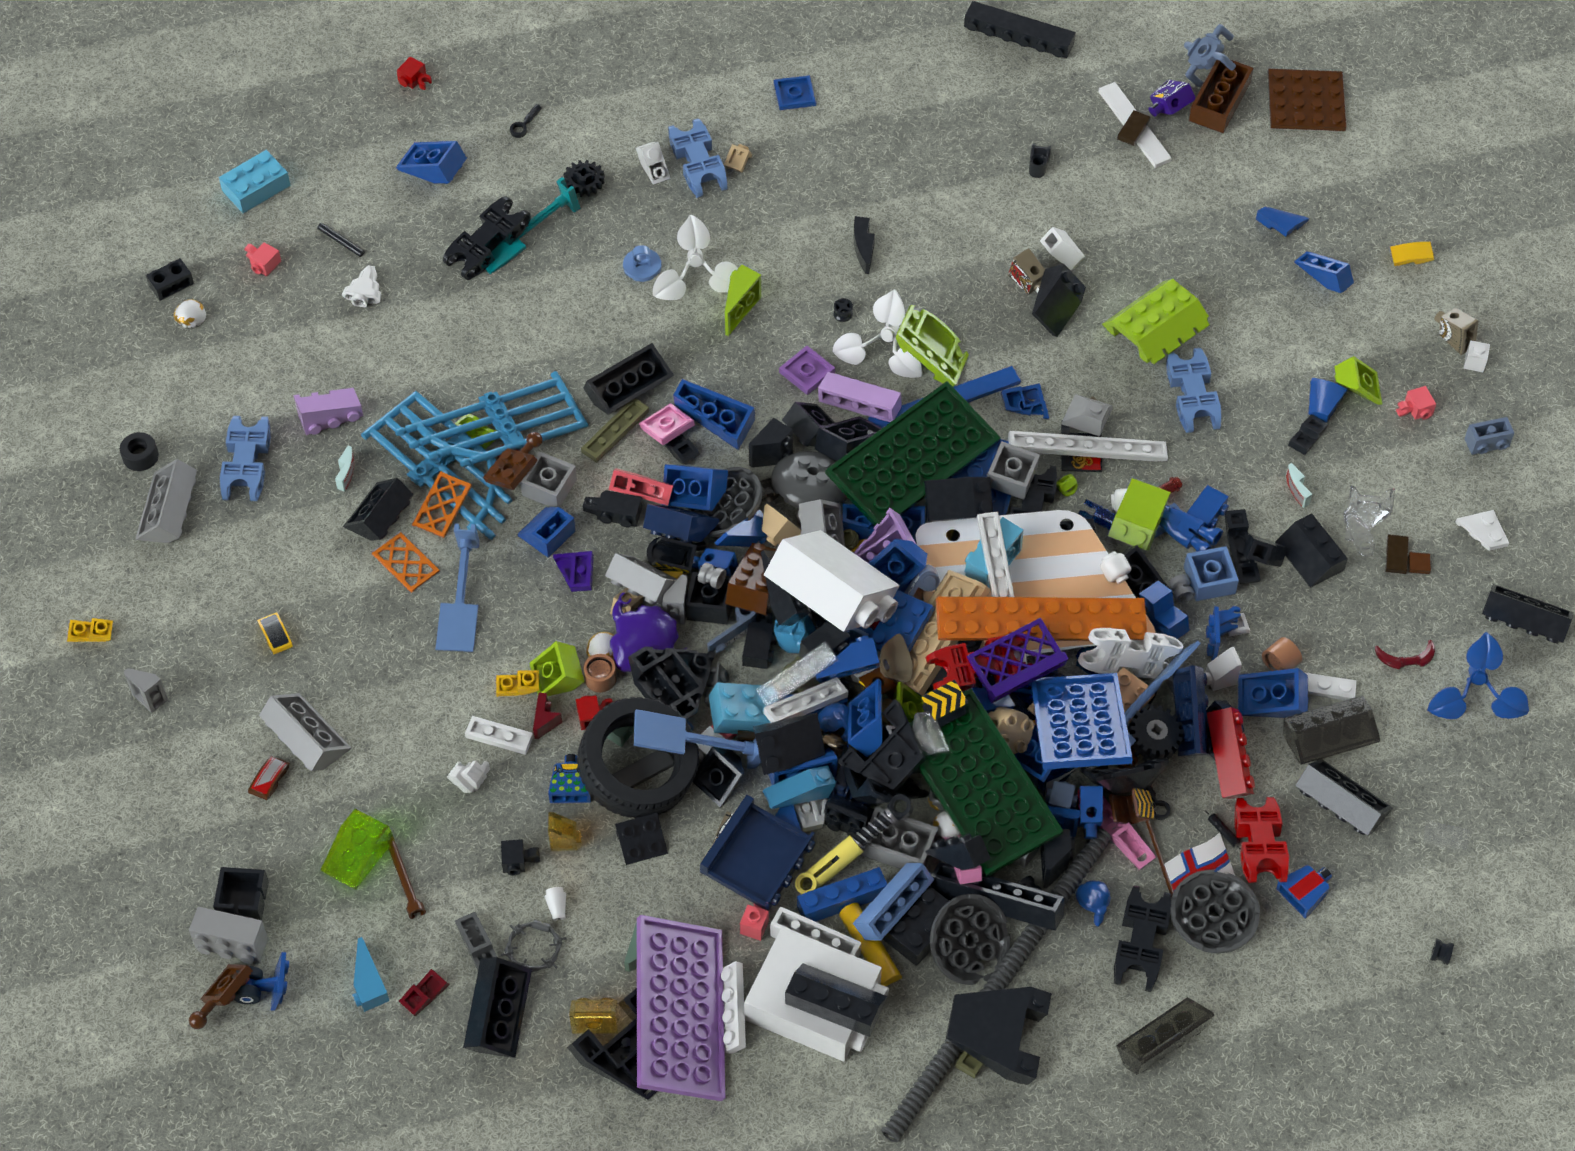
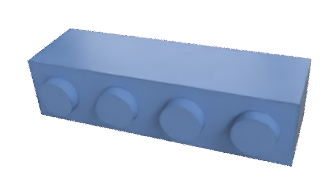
M906 863L853 922V925L864 940L881 941L929 887L934 878L923 863Z

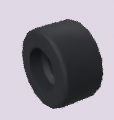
M132 433L125 437L120 444V454L124 465L128 469L133 471L148 470L158 461L159 453L155 440L147 433ZM136 449H146L141 454H132Z

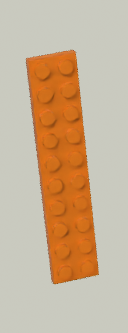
M936 598L938 640L987 641L988 638L1008 635L1039 618L1042 619L1055 641H1090L1088 636L1091 630L1096 628L1126 630L1129 638L1132 640H1143L1147 632L1144 598ZM1039 626L1031 628L1030 636L1041 639L1042 631Z

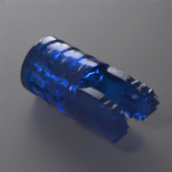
M1086 499L1084 504L1096 511L1094 515H1091L1086 511L1080 510L1078 515L1085 519H1093L1094 523L1110 531L1116 513Z

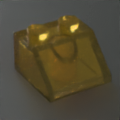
M579 998L571 1001L569 1017L572 1034H583L588 1029L593 1034L618 1033L617 1000L611 998H601L600 1000Z

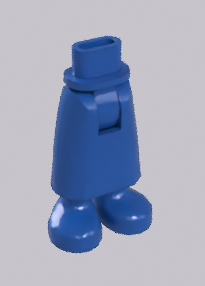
M1168 505L1165 507L1159 524L1186 549L1193 546L1196 552L1211 549V545L1215 546L1223 534V530L1220 528L1208 529L1205 527L1206 522L1181 510L1170 508ZM1199 535L1205 538L1206 541L1199 539Z

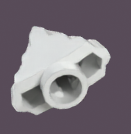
M366 266L361 271L359 278L352 280L350 286L345 287L342 296L351 300L354 306L366 307L368 303L377 304L380 302L382 294L379 291V284L376 282L377 273L375 266Z

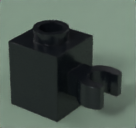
M523 839L501 841L503 873L516 876L521 872H525V862H540L539 848L533 847L524 850Z

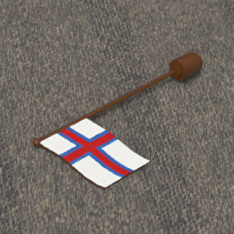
M1135 749L1131 751L1132 764H1117L1118 768L1135 767V764L1138 763V758L1134 755ZM1150 820L1145 821L1169 893H1171V899L1180 882L1193 873L1203 870H1215L1214 872L1235 875L1220 832L1209 841L1180 853L1164 864Z

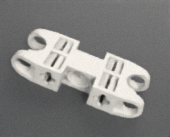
M1096 628L1091 630L1088 638L1097 647L1081 653L1078 662L1085 669L1096 673H1117L1119 667L1132 668L1137 677L1155 679L1164 670L1163 668H1166L1168 665L1164 660L1180 654L1183 644L1178 639L1165 634L1146 632L1143 640H1132L1129 638L1126 630Z

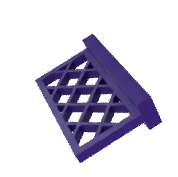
M1041 618L967 656L968 661L988 692L987 697L991 704L1061 668L1069 659L1065 652H1061ZM1039 626L1042 631L1041 639L1030 636L1031 628ZM1018 636L1025 639L1023 648L1011 645L1014 637ZM1028 640L1040 643L1038 653L1026 649ZM1043 644L1051 646L1055 652L1050 656L1040 654ZM997 646L1007 648L1005 658L994 655V648ZM1010 649L1022 653L1020 662L1008 659ZM1024 654L1035 656V664L1027 665L1022 663ZM979 655L988 657L987 667L978 665L974 658ZM991 659L1003 662L1001 672L989 668ZM1006 663L1018 666L1017 673L1014 675L1004 673ZM988 673L1000 676L999 682L991 686L986 679Z

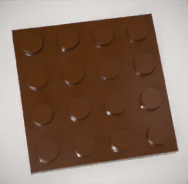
M1268 69L1270 128L1346 131L1342 71Z

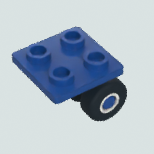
M281 952L275 967L274 977L263 979V971L260 968L249 966L253 970L249 975L250 979L236 991L234 1000L240 1004H256L261 999V991L272 992L270 1010L275 1011L277 1005L282 1004L283 995L286 994L287 981H284L285 974L288 973L289 960H286V952Z

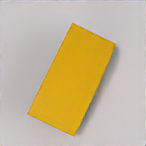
M1412 242L1390 247L1395 266L1411 262L1422 264L1435 260L1431 242Z
M92 618L91 622L70 620L67 642L110 641L113 621Z
M539 670L517 671V675H496V697L519 696L539 691Z

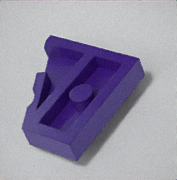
M592 551L553 554V558L571 592L592 590L594 559Z

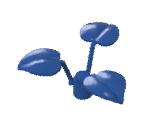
M1487 632L1474 642L1467 651L1466 659L1470 665L1468 669L1470 677L1466 679L1467 683L1463 694L1461 695L1456 687H1447L1439 691L1432 698L1427 708V711L1438 717L1457 719L1466 711V703L1463 699L1467 696L1470 684L1483 685L1485 683L1497 698L1491 704V708L1496 716L1512 719L1527 715L1529 712L1528 698L1524 691L1517 687H1508L1503 689L1499 695L1489 682L1486 668L1489 670L1497 669L1502 664L1503 652L1496 639Z

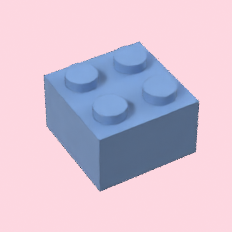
M1227 546L1186 554L1184 570L1191 581L1190 587L1194 589L1195 601L1236 594L1239 579Z

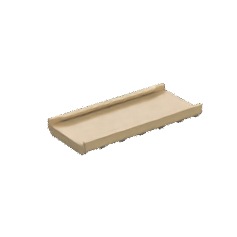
M948 570L928 601V604L933 605L935 610L910 651L913 666L912 677L908 682L902 683L921 696H924L942 668L941 666H935V664H927L925 657L946 646L956 645L959 641L938 640L936 598L987 597L991 590L985 584Z

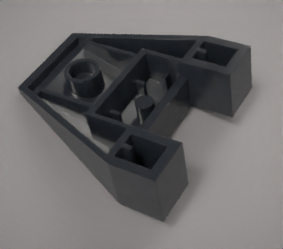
M763 550L761 552L764 573L776 551ZM765 576L771 608L779 625L792 626L810 614L807 605ZM809 608L817 627H821L828 622V620Z
M1021 987L955 994L946 1039L1004 1079L1029 1085L1037 1078L1040 1057L1019 1050L1024 1020L1027 1018L1039 1022L1047 1016L1052 993L1034 987Z
M635 988L618 1003L632 1020L630 1024L604 1046L588 1029L567 1048L582 1066L648 1100L658 1091L651 1090L646 1095L644 1093L648 1089L637 1088V988Z

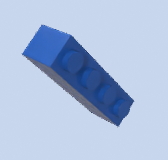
M880 867L798 895L797 908L801 916L816 922L839 914L849 904L858 903L861 906L872 902L886 887L887 882Z

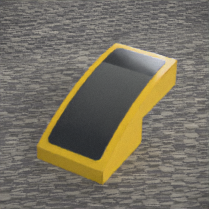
M277 612L257 620L273 655L293 647Z

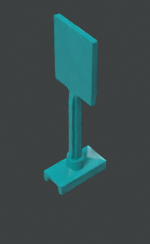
M563 177L556 181L560 195L555 198V201L534 216L524 232L511 245L502 241L492 251L495 260L485 269L489 274L503 267L526 249V245L519 239L557 209L565 205L573 212L581 209L574 187L570 186L567 188Z

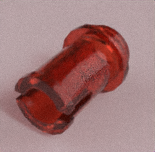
M1170 477L1169 481L1158 488L1171 493L1174 491L1179 492L1180 488H1182V482L1178 477Z

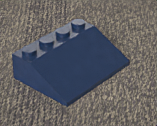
M1195 665L1177 669L1173 673L1175 714L1178 716L1176 722L1181 721V729H1184L1183 740L1177 749L1178 756L1208 755L1209 750H1211V739L1208 737L1207 730L1209 729L1206 714V707H1208L1209 703L1208 696L1205 694L1207 675L1204 673V668Z

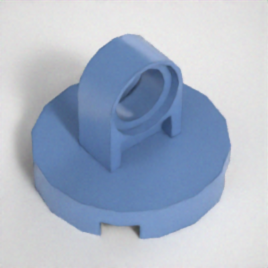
M644 245L636 246L623 260L625 274L635 281L645 282L652 280L661 271L660 256Z

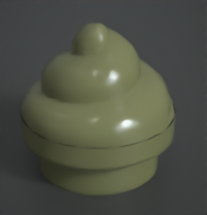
M846 529L843 531L845 547L851 550L858 545L859 535L852 529Z

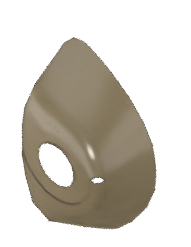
M899 633L888 640L881 649L880 672L887 679L908 682L913 673L912 660L904 638ZM884 659H885V660L888 662V664H889V669H890L889 672H887L886 669H885V667H884V664H883V660H884Z

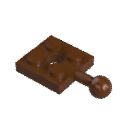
M538 432L529 433L526 438L527 443L520 451L507 448L484 475L483 478L486 483L514 490L538 461L534 455L528 453L532 448H537L542 444L541 434Z
M228 964L201 997L205 1005L200 1011H195L190 1015V1026L194 1029L205 1027L207 1016L213 1008L230 1004L235 998L236 991L249 981V975L253 970L248 965Z

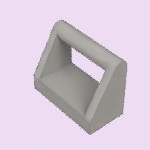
M681 575L663 595V611L667 612L677 624L684 625L686 619L685 602L688 594L686 575Z
M129 668L124 670L131 694L151 713L168 700L162 681L156 674Z

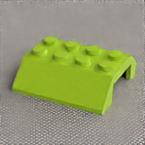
M1174 279L1159 283L1102 323L1113 336L1122 333L1138 347L1139 357L1146 363L1151 361L1153 364L1166 357L1162 350L1166 354H1170L1180 347L1181 344L1178 339L1184 344L1196 335L1195 331L1200 333L1210 326L1208 322L1209 315L1199 299Z

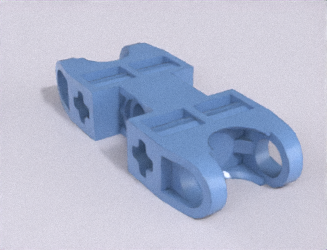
M700 119L692 120L693 128L684 132L672 125L668 127L670 145L676 159L686 157L687 161H690V163L683 165V175L689 188L698 198L703 196L700 183L717 179L723 191L727 189L725 167L719 155L712 157L708 155L707 151L712 150V139L706 126Z
M1194 348L1193 358L1190 360L1180 359L1174 351L1167 354L1166 368L1170 387H1181L1182 392L1185 394L1177 396L1176 400L1179 420L1185 432L1192 433L1194 431L1193 419L1210 416L1214 430L1220 429L1221 405L1217 391L1206 392L1204 385L1205 383H1210L1211 370L1201 348Z
M241 416L232 417L227 431L226 447L228 452L234 453L233 462H222L220 488L223 500L230 499L232 486H248L250 488V501H258L263 488L265 469L263 463H255V459H257L258 453L268 454L271 436L268 417H261V420H258V423L253 427L243 426Z

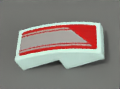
M347 446L339 458L340 472L335 478L337 489L344 492L351 481L354 470V456L351 446Z
M1290 463L1286 473V480L1294 498L1305 508L1310 504L1312 493L1303 485L1305 476Z

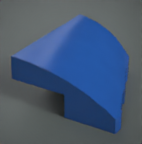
M1270 207L1261 208L1257 211L1256 220L1270 230L1274 228L1285 237L1309 221L1307 217Z
M1312 378L1310 381L1308 414H1312L1327 423L1336 411L1338 404L1346 395L1347 388L1327 380Z
M1040 383L1001 391L1006 411L1028 416L1044 415L1043 419H1049Z

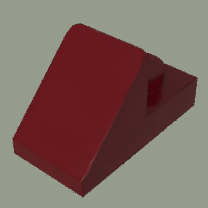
M538 692L533 725L534 739L541 738L562 723L561 713L551 712V701H548L547 693Z

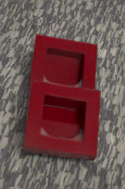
M431 969L417 986L413 984L399 1002L416 1016L450 984Z

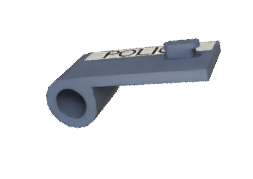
M929 564L926 565L911 580L904 593L913 597L918 587L925 591L935 590L940 583L936 568Z
M736 607L737 623L708 642V651H714L718 654L728 645L745 635L748 624L757 621V612Z

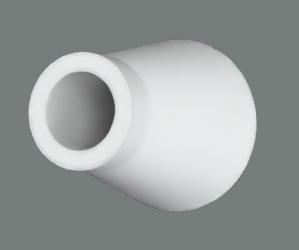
M563 887L547 889L544 897L553 921H558V918L565 920L566 892H564Z

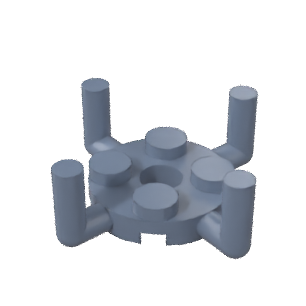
M1222 24L1217 25L1213 33L1204 34L1206 37L1202 39L1199 37L1193 43L1189 41L1184 43V47L1188 50V56H1190L1188 61L1191 64L1185 75L1197 87H1201L1203 84L1194 74L1197 69H1211L1216 60L1221 61L1229 70H1234L1236 67L1222 53L1224 45L1218 38L1220 34L1228 41L1234 38V35Z

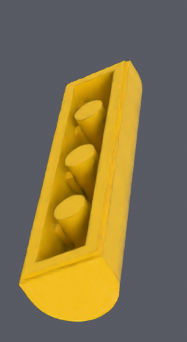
M858 903L849 904L840 911L839 917L851 937L861 942V954L864 959L882 967L881 985L888 986L902 979L901 973L882 942L864 940L853 925V922L861 915L863 910Z

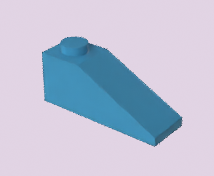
M822 766L808 769L769 786L763 790V793L770 808L775 809L829 798L836 782L829 767Z
M360 937L357 943L354 974L356 993L352 994L357 1007L362 1006L364 1012L390 1000L363 938Z

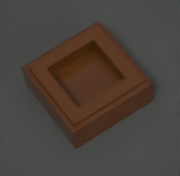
M1409 552V573L1430 574V554Z

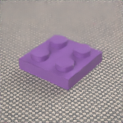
M805 346L779 368V373L806 395L810 394L821 384L827 372L835 373V367L808 346Z

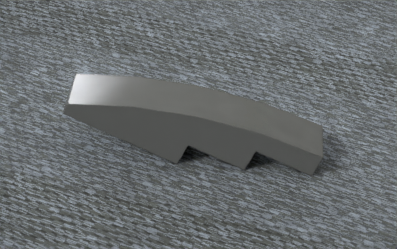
M476 912L455 920V924L477 970L479 969L480 959L497 957Z

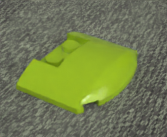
M910 305L895 336L903 353L908 351L935 374L933 379L941 383L948 381L954 387L969 356L968 352L965 351L962 354L958 345L961 341L943 321L925 309L921 311L914 310L915 305Z

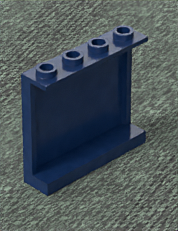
M746 795L700 863V873L769 911L772 905L776 906L782 896L780 893L783 888L787 889L790 886L795 870L799 871L805 861L803 858L806 853L810 854L816 845L814 841L815 832L812 831L810 835L756 806L754 798Z

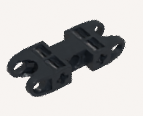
M507 196L501 197L479 216L482 225L472 235L464 231L451 243L443 256V262L451 266L455 262L466 261L461 276L466 280L478 276L495 260L492 251L502 241L511 245L524 232L530 223L531 214L526 210L512 215L509 214L513 201Z
M1050 465V469L1047 468L1045 473L1034 475L1025 499L1022 500L1021 508L1011 507L1010 515L1043 512V502L1054 503L1057 484L1056 466Z
M1134 885L1127 899L1122 926L1133 928L1131 941L1119 940L1114 963V984L1121 985L1123 972H1126L1127 968L1146 972L1147 982L1145 991L1152 992L1159 975L1163 956V949L1154 948L1153 942L1155 933L1166 935L1171 914V893L1164 892L1163 897L1158 902L1148 903L1143 900L1141 892H1139L1140 886Z

